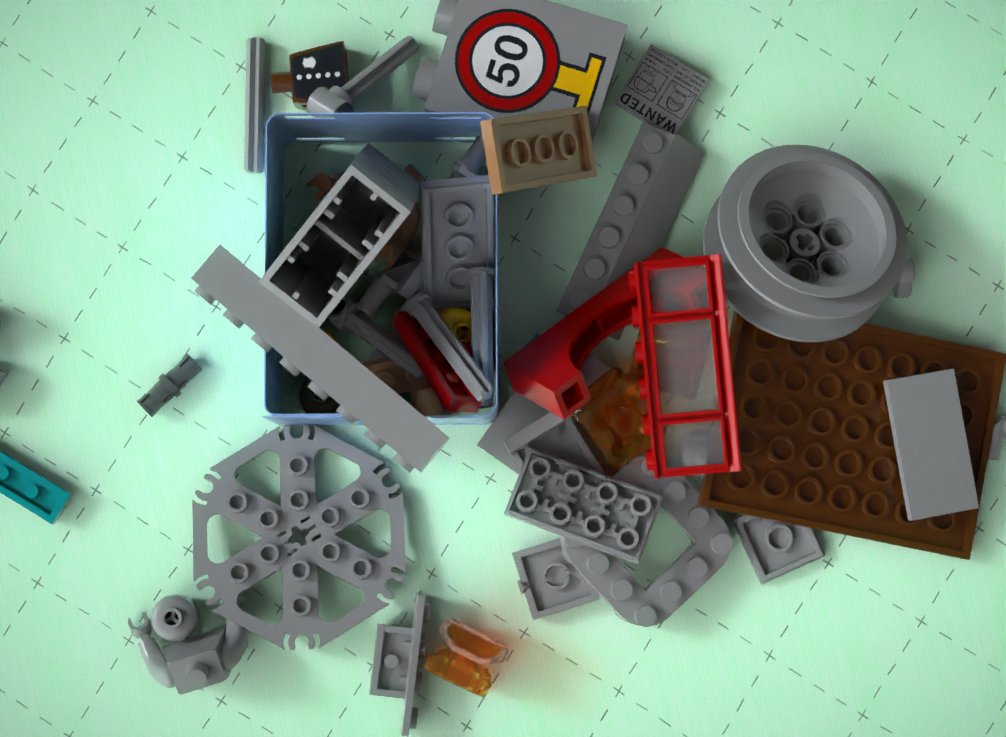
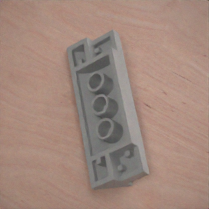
M643 121L556 309L557 312L566 316L632 269L634 262L643 261L663 246L705 153L677 133L675 135L670 134ZM625 327L614 332L609 337L619 341Z

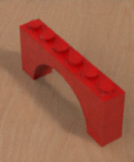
M661 247L641 262L685 257ZM697 265L648 270L652 314L709 308L706 267ZM628 272L503 362L514 391L563 420L592 400L580 370L587 356L600 342L614 332L633 323L632 306H638L637 292H630Z

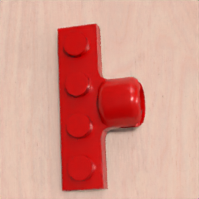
M397 310L392 322L445 411L452 413H477L482 402L475 399L415 317L409 316L406 311ZM461 342L472 357L471 342Z

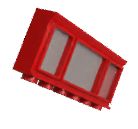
M715 254L634 262V270L628 271L630 292H637L638 306H632L633 327H640L641 342H635L637 364H644L645 377L638 378L640 399H647L648 413L642 414L644 435H650L652 449H645L647 471L654 470L655 479L742 471L722 255Z

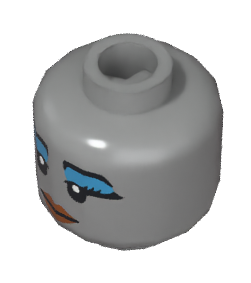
M179 594L165 596L160 599L153 607L151 614V623L155 632L163 639L171 641L185 639L193 634L198 627L200 619L199 609L195 602L187 596ZM173 620L176 624L172 625L170 621Z

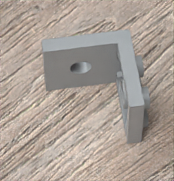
M549 412L503 440V445L519 471H521L529 448H533L555 457L564 458L568 462L605 475L572 422V414L563 420Z

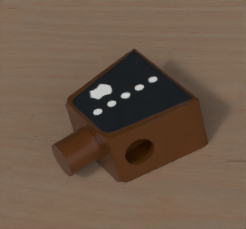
M338 41L292 53L289 55L290 71L271 73L272 93L292 92L295 108L307 110L308 99L317 88L326 87L330 89L333 86L342 87L349 82L346 46L344 41Z

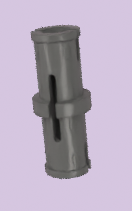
M187 353L166 375L162 373L158 377L159 381L138 399L137 403L153 417L174 396L176 398L182 394L180 390L203 369Z

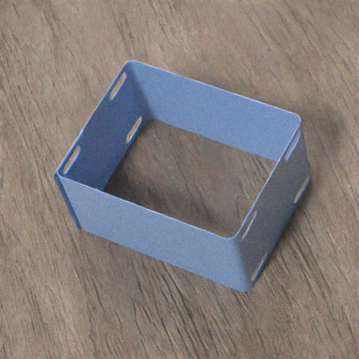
M485 112L276 113L272 115L266 123L265 273L283 251L284 150L289 144L294 142H474L475 139L435 138L477 136L482 138L480 121L494 119V117ZM284 116H335V117H332V118H286V117H284ZM430 116H481V117H430ZM296 138H344V139H296ZM496 194V405L493 411L486 415H423L434 425H487L492 423L499 413L498 194ZM273 347L268 353L264 350V408L271 415L262 416L263 418L278 425H352L339 413L282 414V365L279 362L283 356ZM357 420L353 425H364V424L361 423L359 420Z

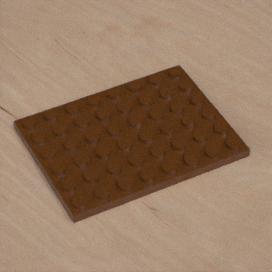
M734 310L729 343L742 471L703 474L697 505L970 560L979 508L913 521L908 520L883 381L954 368L980 507L1005 369L1006 354L867 323L854 332L834 340L799 342L765 332L749 323ZM718 398L716 403V409H719ZM720 420L713 421L705 464L724 463Z

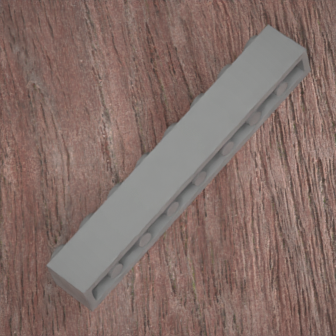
M221 244L191 277L199 285L194 290L210 305L215 300L221 303L227 309L222 314L239 329L245 324L253 330L255 334L251 339L267 353L272 347L283 356L279 362L295 377L302 372L311 379L312 382L307 386L324 401L328 396L337 401L340 406L336 411L352 425L359 420L369 428L364 435L382 449L387 444L395 450L397 454L393 459L409 473L414 468L422 473L449 441L450 438L329 335L320 328H317L259 282L261 278Z

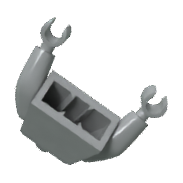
M244 593L240 594L237 598L239 608L245 603L246 597ZM142 612L145 622L139 627L133 626L131 619L128 618V626L132 635L140 639L138 646L150 675L155 681L166 688H174L176 686L177 692L180 695L227 680L231 670L241 660L248 647L247 629L226 619L225 627L162 646V653L155 638L150 637L152 626L147 614Z

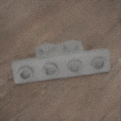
M416 593L412 627L377 624L369 695L403 699L400 734L409 737L410 728L416 729L418 708L412 707L414 693L420 694L422 685V672H417L418 658L425 657L427 637H421L422 623H429L431 602L425 601L426 595L423 593Z

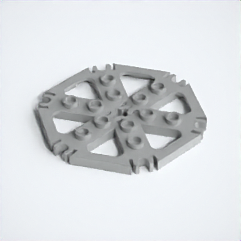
M285 425L283 430L285 440L282 441L279 437L280 427L278 426L209 468L210 471L218 473L221 478L218 480L212 474H205L204 479L213 484V490L210 493H203L200 490L195 491L196 496L200 500L207 501V505L197 503L192 499L193 581L195 582L199 577L208 575V579H203L196 585L197 589L200 591L207 586L213 587L215 594L206 601L207 605L214 606L221 599L223 600V603L218 608L212 610L213 612L284 650L283 643L286 634L290 635L288 639L290 650H295V640L299 636L308 638V647L311 650L315 647L313 635L317 633L320 638V649L390 605L379 599L377 595L381 593L386 599H394L395 595L386 590L385 584L389 580H395L402 584L403 577L396 572H391L392 568L401 570L406 574L403 492L397 497L389 498V495H394L401 488L400 484L397 483L392 487H385L382 480L391 473L390 468L380 470L377 475L374 473L379 467L384 466L385 462L315 425L313 440L309 439L310 429L308 425H303V435L297 439L290 435V425ZM320 450H331L359 466L361 473L356 481L316 505L315 456ZM266 451L277 453L280 458L281 506L238 484L235 480L236 470ZM378 509L385 510L390 516L391 550L385 557H375L336 536ZM214 515H221L262 537L222 563H214L208 558L207 523ZM310 516L309 520H307L304 523H301L302 520ZM314 526L316 527L306 535L307 543L301 546L300 543L295 542L283 547L293 537L292 530L298 527L300 531H304ZM284 531L286 532V534H284L280 538H277L279 534L283 533ZM321 535L320 538L316 539L315 541H312L314 538ZM297 549V552H295L294 554L288 556V554L292 553L293 551H295V550ZM318 567L362 590L364 593L363 603L334 622L327 623L321 620L319 617ZM282 569L283 617L279 623L275 625L267 624L238 607L237 598L240 594Z

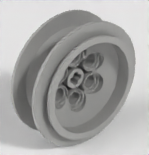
M800 144L782 145L754 154L732 173L724 186L722 194L714 203L707 217L703 232L704 256L722 255L725 301L749 323L765 332L784 339L799 342H824L844 337L854 332L873 316L881 302L896 286L903 273L907 257V236L903 219L893 198L869 171L851 159L828 149Z

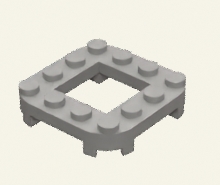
M645 455L625 461L611 477L663 496L661 507L692 540V545L644 589L615 556L560 536L561 552L565 559L571 562L616 612L615 615L630 624L649 627L660 624L668 619L725 564L732 550L733 540L727 525L713 508L697 505L699 493L684 476L655 479L654 470L647 471ZM666 460L667 468L675 467L671 462Z

